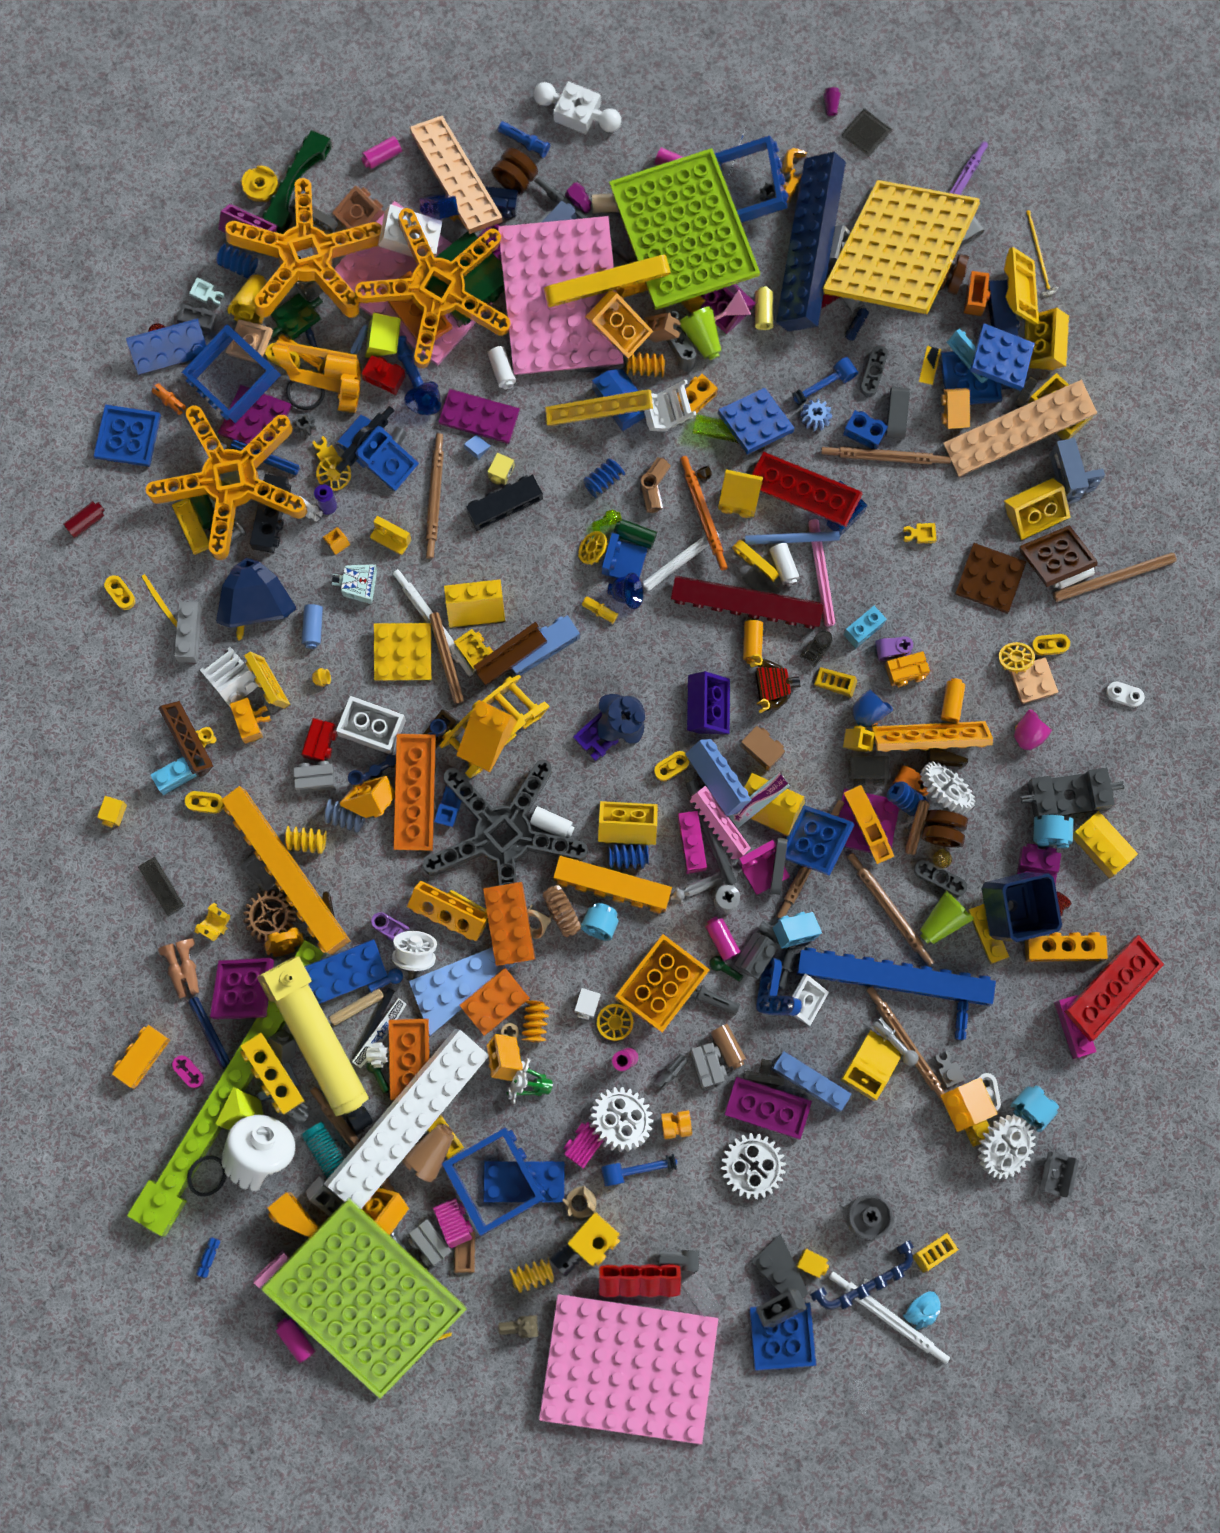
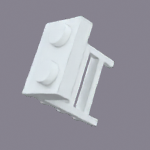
M683 380L658 394H652L653 409L644 410L649 431L666 432L669 428H674L677 424H682L685 420L692 419L696 415V411L691 412L684 385L688 384L687 380ZM676 389H678V393H679V396H680V400H681V403H682V407H683V411H684L685 416H683V414H682L681 407H680L679 400H678V396H677V393H676ZM668 393H669L670 398H671V402H672V405H673V409H674V413H675V416H676V420H674V416H673V413H672L671 405H670L669 398H668V395H667Z
M229 647L227 653L206 669L201 668L200 671L231 708L230 703L243 699L256 689L258 685L254 680L256 678L254 674L247 668L234 650Z

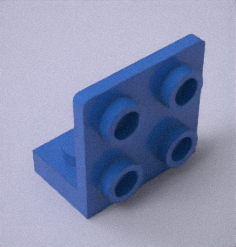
M612 533L602 566V575L638 583L647 548L619 541V534Z

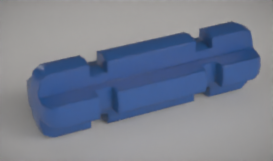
M960 1001L957 1004V1010H959L956 1016L957 1031H955V1039L965 1040L967 1034L965 1030L967 1029L969 1003Z
M213 1237L209 1238L208 1248L204 1251L200 1262L201 1266L198 1267L196 1275L203 1278L208 1276L210 1271L208 1269L213 1263L217 1252L215 1250L218 1249L220 1240Z

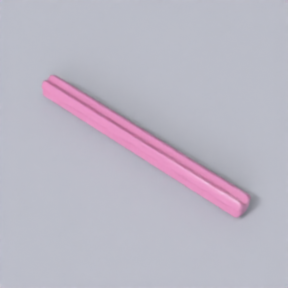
M809 520L810 532H821L819 520ZM822 541L811 542L820 599L824 603V624L826 627L834 626L835 618Z

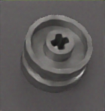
M869 1194L859 1196L851 1202L847 1209L846 1218L849 1228L855 1235L872 1240L881 1238L889 1232L893 1225L894 1215L888 1201L881 1196ZM867 1213L872 1214L871 1221H868L869 1218L866 1216Z

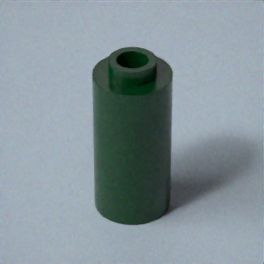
M208 494L189 498L203 529L211 530L214 507Z
M624 519L621 522L617 521L614 532L619 534V538L648 549H652L657 536V531Z

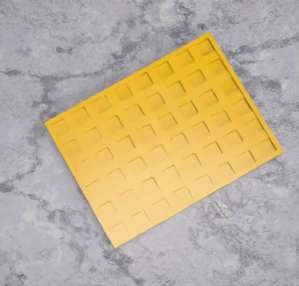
M877 180L823 287L824 293L928 314L980 205V199Z

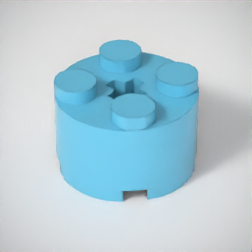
M1042 815V819L1039 820L1037 816L1034 817L1033 841L1041 848L1049 847V845H1057V848H1069V844L1073 843L1074 819L1069 817V821L1064 820V816Z
M1037 1085L1033 1088L1027 1086L1010 1105L1011 1108H1015L1014 1114L1026 1120L1031 1126L1037 1127L1035 1129L1037 1132L1044 1130L1057 1115V1109L1059 1108V1105L1055 1101L1049 1100L1044 1095V1091Z

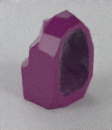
M578 182L573 183L567 189L565 197L584 214L590 212L592 204L589 200V195Z

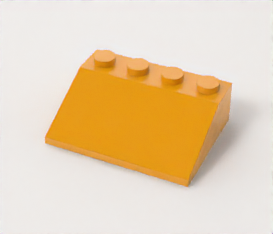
M662 934L616 994L615 999L663 1033L710 969Z

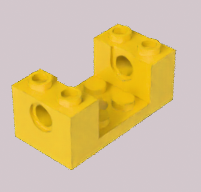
M595 1212L568 1244L591 1266L595 1263L599 1266L606 1258L604 1252L608 1248L613 1250L620 1242L618 1239L620 1234ZM601 1237L604 1240V1246L601 1249L593 1247L592 1242L594 1238Z

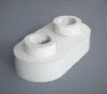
M1112 682L1106 688V695L1111 701L1129 707L1140 706L1145 698L1141 689L1121 682ZM1114 688H1118L1120 693H1115ZM1132 694H1136L1138 699H1134Z
M984 1073L978 1078L981 1077L982 1081L987 1080L989 1082V1086L986 1089L996 1111H998L1001 1106L997 1080L992 1074Z

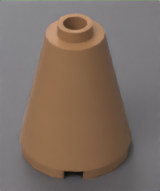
M445 1124L443 1126H436L413 1146L402 1159L403 1164L409 1170L413 1168L417 1171L415 1175L424 1181H434L453 1141V1130Z

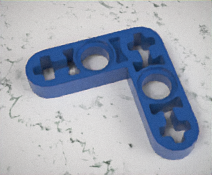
M771 958L761 974L756 1003L757 1011L767 1015L796 1016L801 1011L802 1003L800 999L791 996H777L782 963L779 959ZM769 982H771L770 988L768 990L767 986ZM780 1001V1008L777 1010V1005Z

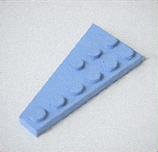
M492 947L410 980L409 983L423 1019H429L430 1036L462 1010L459 1004L503 968L509 970L516 963L496 966Z

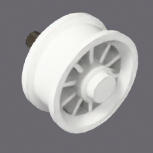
M406 931L395 936L393 945L396 950L392 954V961L398 967L409 970V979L413 980L416 978V971L429 969L435 964L436 958L433 952L437 948V942L434 937L419 931Z

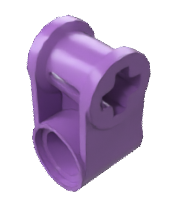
M905 636L883 638L875 642L878 661H888L910 655L913 648V641ZM901 644H904V646L907 647V649L904 650V648L901 647Z
M382 912L374 914L371 919L374 929L392 942L395 936L410 929L405 924ZM380 917L386 919V923L382 927L375 925L376 920Z

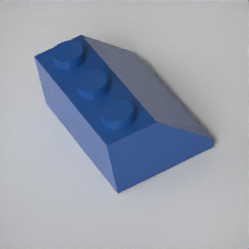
M623 369L608 370L592 380V389L598 398L638 391ZM638 411L612 417L623 432L646 416L644 411Z

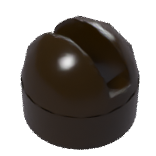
M707 465L698 469L696 474L700 480L707 481V478H711L712 471L710 466Z

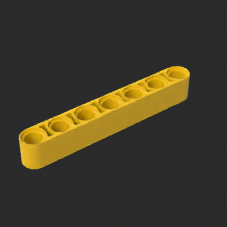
M659 255L548 285L543 290L548 307H554L606 293L609 290L613 291L670 275L671 271L666 255Z

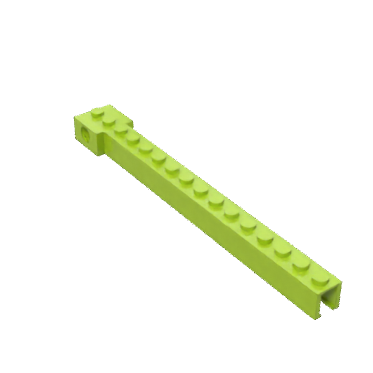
M304 940L295 957L299 956L303 965L306 966L326 958L327 954ZM274 1001L268 1002L267 1016L256 1019L241 1045L260 1033L268 1041V1037L283 1029L286 1022ZM241 1045L158 1181L148 1180L127 1215L160 1236L168 1234L187 1202L181 1195L188 1185L187 1175L189 1169L195 1161L206 1156L223 1128L215 1123L233 1087L245 1092L254 1077L251 1071L253 1065L250 1061L246 1062L240 1053L243 1050ZM257 1053L255 1061L259 1064L262 1063L266 1057L265 1053ZM199 1163V1164L195 1167V1169H194V1171H193V1173H192L191 1179H192V1177L194 1176L195 1172L197 1171V1169H198V1167L200 1166L201 1163Z

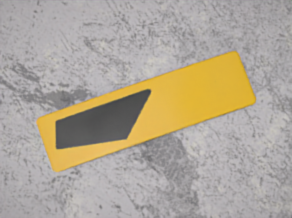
M927 346L919 382L933 385L941 349Z

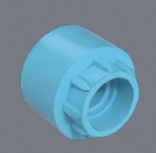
M594 904L593 907L588 908L582 921L581 929L590 936L610 941L619 923L616 910L606 904Z

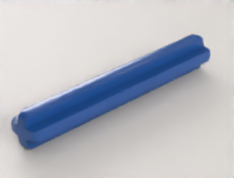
M233 440L230 444L231 449L242 451L247 446V444L237 440ZM255 450L252 454L256 455L260 453L261 450ZM272 454L263 461L265 464L293 475H297L300 470L299 465Z

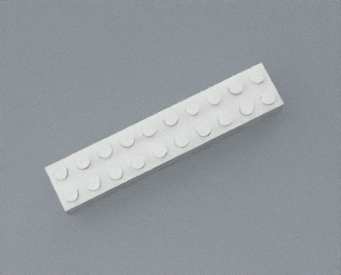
M454 1029L332 1173L324 1185L344 1202L350 1198L362 1209L489 1055L461 1030Z

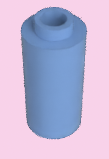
M313 604L304 606L302 644L306 648L315 649L321 644L322 606Z

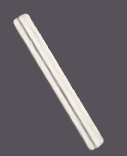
M706 535L643 581L644 588L650 591L708 547L709 542Z

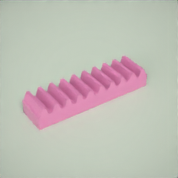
M706 786L692 796L690 802H696L694 808L701 809L699 815H705L704 822L709 821L708 827L715 828L713 834H719L717 839L724 841L722 846H728L726 852L733 853L731 859H738L751 849Z

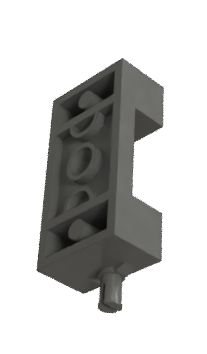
M1106 767L1088 770L1084 774L1051 778V776L1032 778L1027 783L1030 795L1020 796L1021 804L1031 802L1034 817L1037 816L1038 819H1042V815L1066 816L1112 808L1115 805L1113 791L1124 789L1125 786L1123 781L1112 783L1109 778L1108 768ZM1067 790L1072 791L1074 799L1067 800L1064 792Z

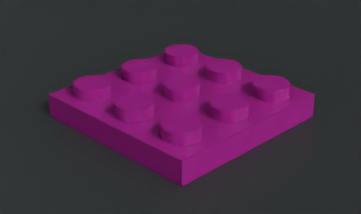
M240 385L229 410L250 389L249 387ZM263 394L236 423L231 419L227 421L224 418L218 434L248 445L276 416H288L292 405ZM268 437L266 441H271L274 437Z
M844 788L841 799L844 805L838 817L854 823V827L844 847L871 853L844 795V792L850 789ZM866 793L892 849L899 808L888 801L887 797Z
M271 958L219 960L210 1017L212 1019L266 1017L269 999L257 976L272 969L274 960Z

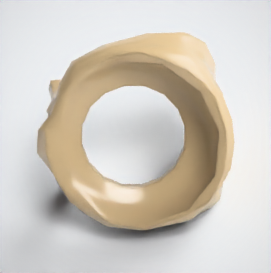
M530 905L527 910L528 917L534 916L541 923V927L538 929L530 927L531 936L533 939H539L551 923L553 915L547 917L536 910H531L533 905Z
M586 1186L573 1189L568 1193L566 1199H562L566 1205L565 1209L569 1217L573 1215L577 1219L586 1218L593 1215L596 1211V1197ZM576 1195H583L587 1201L585 1210L576 1211L573 1208L572 1199Z

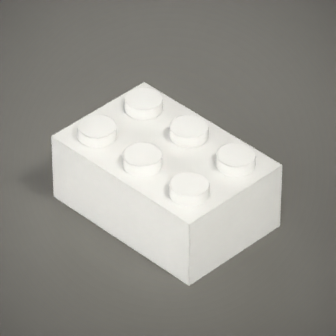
M390 204L384 213L378 246L413 257L398 223L399 213L403 208ZM414 212L435 257L442 221ZM405 216L404 219H406V220L408 221V224H409L408 228H409V227H410V218L407 219V217ZM411 233L410 237L412 239H418L419 235L417 233ZM425 250L417 251L420 256L427 255Z
M350 696L336 732L339 737L393 755L397 734H401L406 719L403 714Z

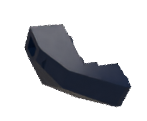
M245 558L232 568L222 585L216 622L217 624L233 628L284 619L297 609L282 583L273 572L261 562Z

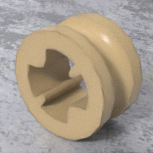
M513 1023L505 1024L501 1029V1034L508 1036L504 1034L505 1030L508 1031L507 1028L512 1027V1030L516 1031V1034L512 1035L517 1039L519 1036L518 1027Z

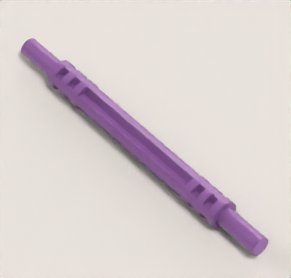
M983 141L976 153L972 154L949 193L958 195L962 193L979 165L981 156L988 147L986 142Z

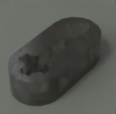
M1030 376L1014 404L1016 408L1023 407L1026 404L1038 380Z

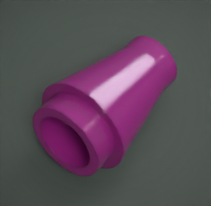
M826 88L823 96L827 115L836 116L838 115L841 93L839 88Z

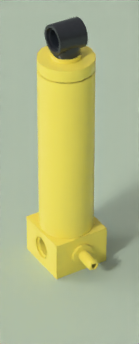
M299 956L290 958L257 976L269 1001H274L335 1116L345 1113L347 1115L346 1120L355 1134L373 1124L369 1112L364 1106L362 1107V1103L367 1101L369 1097L308 984L312 980Z

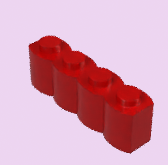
M603 1265L599 1267V1295L603 1297L619 1295L624 1297L639 1295L644 1297L659 1295L675 1297L679 1296L681 1292V1269L678 1265H643L640 1267L637 1265H623L620 1267L616 1265Z

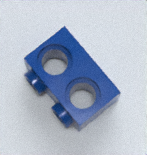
M855 410L845 427L843 435L870 449H877L888 426L881 420L870 418L865 412ZM854 423H860L862 427H856ZM876 431L879 435L874 436L870 432Z

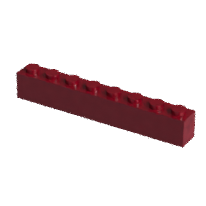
M675 575L671 595L674 603L685 605L688 602L693 603V607L696 608L709 606L713 611L722 612L725 609L730 610V614L734 615L747 613L750 618L759 619L760 616L767 617V620L771 622H778L779 619L786 621L785 624L788 625L804 624V627L809 629H815V626L820 627L824 603L677 575Z

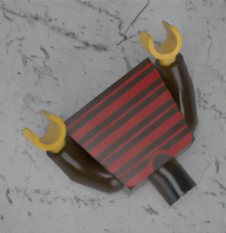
M759 654L752 655L750 658H753L755 662L750 663V666H758L755 670V677L759 695V702L756 705L759 704L762 707L759 713L778 710L787 703L791 696V689L801 687L799 676L789 678L786 668L770 660L763 659Z

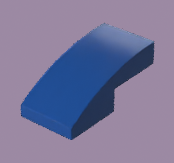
M445 787L434 822L453 827L462 802L449 787ZM461 791L460 794L464 796L465 792Z

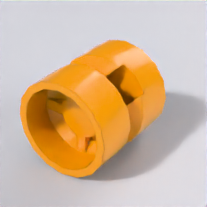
M689 1110L679 1111L676 1115L672 1112L661 1114L664 1140L676 1138L677 1135L680 1137L692 1136Z

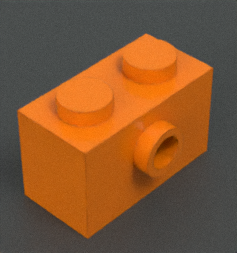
M971 271L967 283L964 314L982 316L986 302L989 301L990 291H988L990 273Z

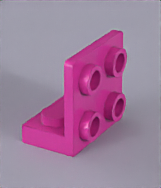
M773 840L740 857L738 860L740 868L756 895L763 893L771 887L775 849L777 847ZM785 866L782 882L790 877Z

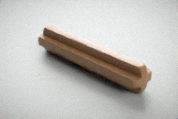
M926 800L919 801L906 844L905 853L910 855L916 853L930 806Z

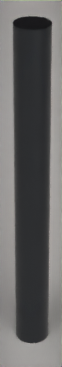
M387 989L352 1057L353 1060L376 1030L395 993L394 990Z

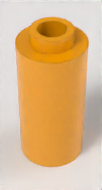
M758 620L744 622L743 660L747 661V664L755 662L753 658H750L752 655L759 654L762 657L763 622Z
M952 678L951 681L946 683L941 720L960 722L965 684L962 683L961 679Z

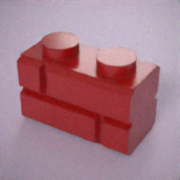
M312 718L301 753L303 758L317 762L326 761V759L331 758L333 749L330 746L332 741H336L338 735L335 724Z

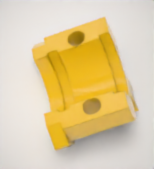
M213 903L208 907V914L205 920L196 925L194 932L197 934L201 933L210 940L215 941L220 933L224 935L228 929L226 924L230 920V915L217 908V904Z

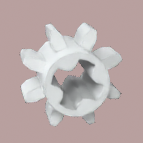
M373 1043V1047L368 1048L366 1052L367 1062L374 1065V1068L383 1067V1063L389 1062V1048L385 1047L382 1043Z

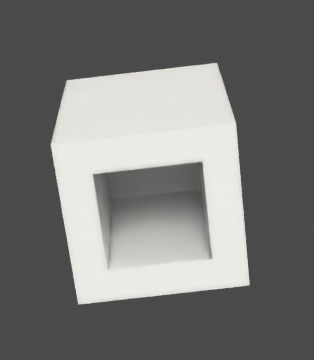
M582 988L575 1008V1013H578L577 1017L589 1020V1017L594 1018L601 994Z

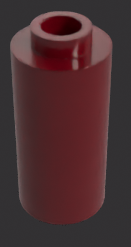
M92 501L64 522L63 525L75 539L105 516L103 514L105 509L99 502L94 503Z

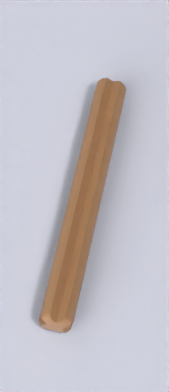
M438 612L430 614L429 618L454 704H460L464 702L440 615Z

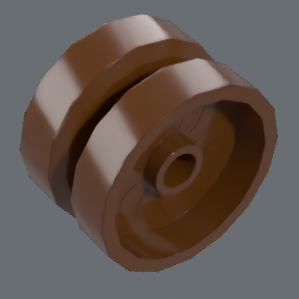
M507 148L501 155V160L494 164L491 171L494 178L504 188L518 190V195L523 194L529 187V183L538 175V169L534 162L515 148Z
M964 254L957 256L955 264H951L943 280L940 291L944 288L947 280L949 281L947 292L957 295L967 271L966 266L969 256Z
M928 810L925 823L928 826L923 828L921 839L944 847H963L965 835L962 831L967 829L968 818L955 812Z

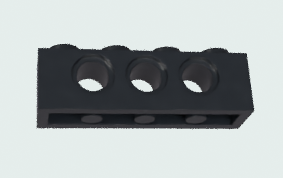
M270 474L264 475V482L291 493V484H289L287 477ZM263 490L260 495H266L268 491ZM279 498L277 503H282L285 498ZM260 502L258 503L249 544L252 550L274 553L275 548H278L280 544L278 534L284 525L283 513ZM271 511L276 512L275 515L272 517L267 516V514ZM266 529H272L271 533L263 534Z

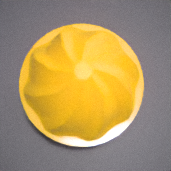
M319 668L312 674L313 683L321 687L330 684L331 675L329 670Z

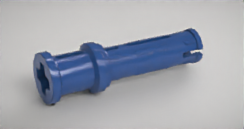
M504 121L500 123L498 132L525 145L527 150L540 154L542 158L549 152L550 143L539 140L535 135L530 136Z
M399 336L397 358L402 361L414 390H421L425 387V384L414 364L413 351L409 349L406 342L407 337Z

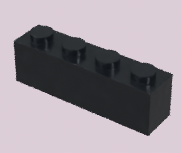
M533 474L530 476L526 475L521 477L516 483L504 485L497 492H489L484 498L471 501L466 506V511L476 531L543 500V493Z

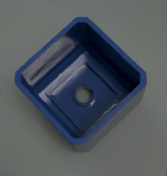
M1025 872L984 882L981 887L989 934L993 939L1019 942L1060 931L1062 920L1054 877L1049 873ZM1010 900L1014 904V907L1011 911H1009L1008 909V902Z

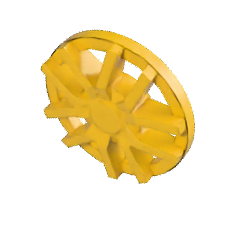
M338 456L324 458L316 469V477L319 484L322 485L330 480V487L333 491L343 489L351 479L350 466H347L348 471H342V473L348 474L347 479L342 478L341 474L336 471L335 467L338 460L342 461L341 457ZM329 459H336L333 466ZM325 461L330 465L328 469L322 465ZM320 467L326 472L319 474ZM327 475V479L321 481L320 476ZM339 479L346 482L340 486ZM332 481H337L338 488H333Z
M594 531L582 540L578 551L581 562L590 565L599 562L602 555L607 552L605 551L606 546L609 545L606 535L600 531Z
M1009 643L999 652V663L1004 667V670L1018 674V672H1026L1034 664V651L1024 643Z
M610 1004L599 1012L597 1028L604 1038L611 1041H619L626 1038L632 1031L633 1016L625 1006ZM616 1007L614 1014H612L608 1009ZM618 1008L623 1009L620 1016L616 1014ZM605 1010L610 1015L609 1018L602 1015ZM627 1012V1014L629 1015L630 1018H622V1017H623L624 1013ZM600 1018H603L607 1022L600 1025ZM623 1021H630V1026H624ZM608 1025L609 1029L603 1032L601 1027ZM621 1028H625V1029H629V1030L627 1031V1033H626L625 1035H623V1032H622V1029H621ZM612 1030L613 1037H609L606 1034ZM616 1030L620 1031L621 1037H615Z

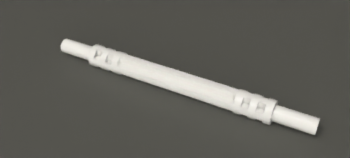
M399 569L395 570L393 575L403 587V592L426 623H431L429 615L433 613L414 586L408 583ZM443 627L452 658L461 665L469 677L475 673Z
M834 1271L828 1277L842 1287L845 1293L857 1288L852 1282L848 1283ZM867 1296L862 1300H859L858 1297L855 1298L858 1303L873 1312L926 1353L930 1352L945 1364L949 1361L950 1357L935 1347L932 1341L872 1297Z

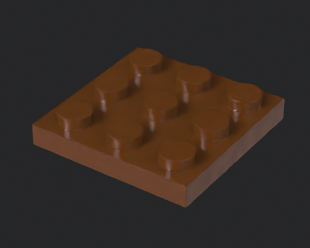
M1070 525L1019 546L1020 553L1046 587L1092 569L1098 563Z
M973 543L955 595L1008 614L1027 562Z

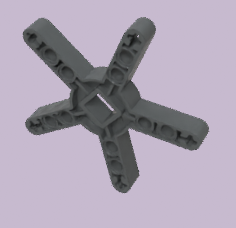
M547 760L537 761L511 805L494 808L486 802L457 769H448L444 774L447 787L460 799L463 805L478 820L474 837L426 857L423 861L425 872L428 875L435 876L483 855L488 860L497 863L500 886L517 883L515 862L520 860L527 851L555 857L564 856L578 861L585 860L588 855V847L584 842L531 831L530 823L526 818L552 774L551 764ZM544 767H546V771H547V772H545V771L542 772V774H541V776H540V778H541V780H540V779L538 778V776H539V774H540V769H539V768L543 769ZM451 775L453 777L456 776L457 782L459 783L458 787L453 780L450 781L449 777ZM535 782L539 786L536 790H530L528 785ZM464 789L471 791L467 797H463L460 792ZM525 798L529 803L527 806L522 807L518 802L520 799ZM476 803L484 805L480 811L474 810L473 806ZM503 823H506L517 836L502 848L491 834ZM544 839L547 844L541 848L536 845V842ZM559 843L566 846L562 852L555 849V846ZM569 845H572V846H571V848H572L571 854H568V852H569ZM467 846L473 848V852L469 855L463 853V849ZM578 847H581L583 851L580 855H576V851H574L578 850ZM448 854L455 855V860L447 862L445 857ZM441 857V860H442V863L444 864V866H441V864L439 863L440 861H439L438 858ZM430 862H433L434 864H436V865H435V869L432 870V869L429 867V866H430V864H429ZM505 869H510L513 872L508 878L502 876V872Z

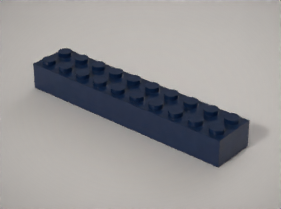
M835 151L804 158L776 323L788 332L818 327L824 295L823 287L826 283L846 161Z

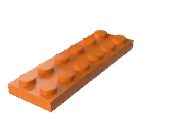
M397 734L394 850L433 851L436 735Z

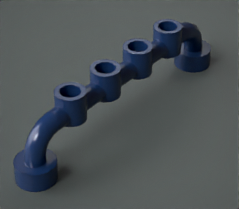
M441 719L433 720L430 724L432 732L429 734L436 735V737L443 735L447 729L445 722ZM396 754L388 755L384 762L379 765H372L369 771L364 774L358 770L351 771L348 775L349 783L358 787L372 777H381L385 769L396 767Z
M909 1240L896 1247L900 1255L903 1253L905 1255V1261L902 1264L833 1301L825 1299L824 1296L827 1295L824 1287L809 1295L813 1302L817 1300L826 1309L832 1310L841 1306L843 1310L853 1305L851 1300L857 1297L859 1300H862L869 1296L871 1289L876 1288L878 1291L888 1286L886 1281L893 1278L895 1282L904 1277L903 1272L908 1270L913 1263L911 1249L914 1246Z

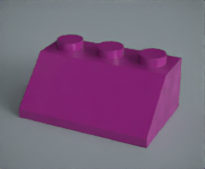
M734 284L701 295L705 302L700 309L711 307L715 317L725 311L738 290H740L749 311L752 310L756 303ZM725 315L716 320L715 323L725 334H728L747 315Z

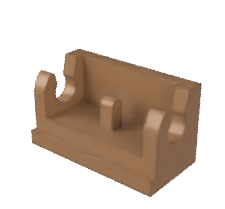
M670 313L644 318V322L653 330L652 334L648 337L649 340L660 342L679 338L680 333L674 330L673 324L679 326L681 323L672 317Z

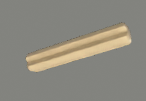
M376 989L329 1017L330 1021L336 1026L380 1001L384 997L382 991Z

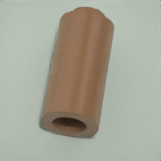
M728 1024L710 1032L728 1068L733 1067L735 1070L744 1065L743 1061L746 1058Z

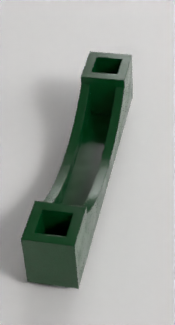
M313 130L310 131L308 136L304 137L302 147L296 152L293 164L289 165L285 179L280 181L278 192L272 196L268 210H265L262 215V219L277 225L276 233L284 234L292 223L289 213V202L295 188V182L311 166L321 160H326L332 148L329 137Z

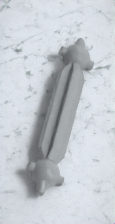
M730 865L736 878L742 869L734 868ZM721 872L687 885L683 890L679 889V887L675 888L676 891L670 899L678 900L682 903L685 896L691 897L725 883Z

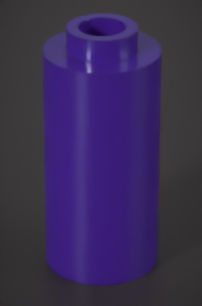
M325 484L316 487L314 496L319 510L326 515L334 513L337 509V502L332 488Z

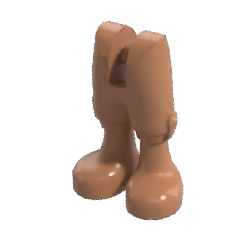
M194 939L175 943L181 958V966L177 962L174 944L158 948L159 954L165 956L169 962L168 975L172 979L179 998L187 996L184 984L186 981L192 995L199 993L195 970L196 965L189 958V949L194 946Z

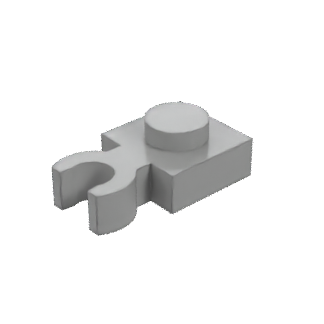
M947 1050L944 1052L946 1055L945 1060H941L939 1055H935L936 1062L943 1067L938 1072L946 1088L965 1080L957 1062L951 1064V1054Z

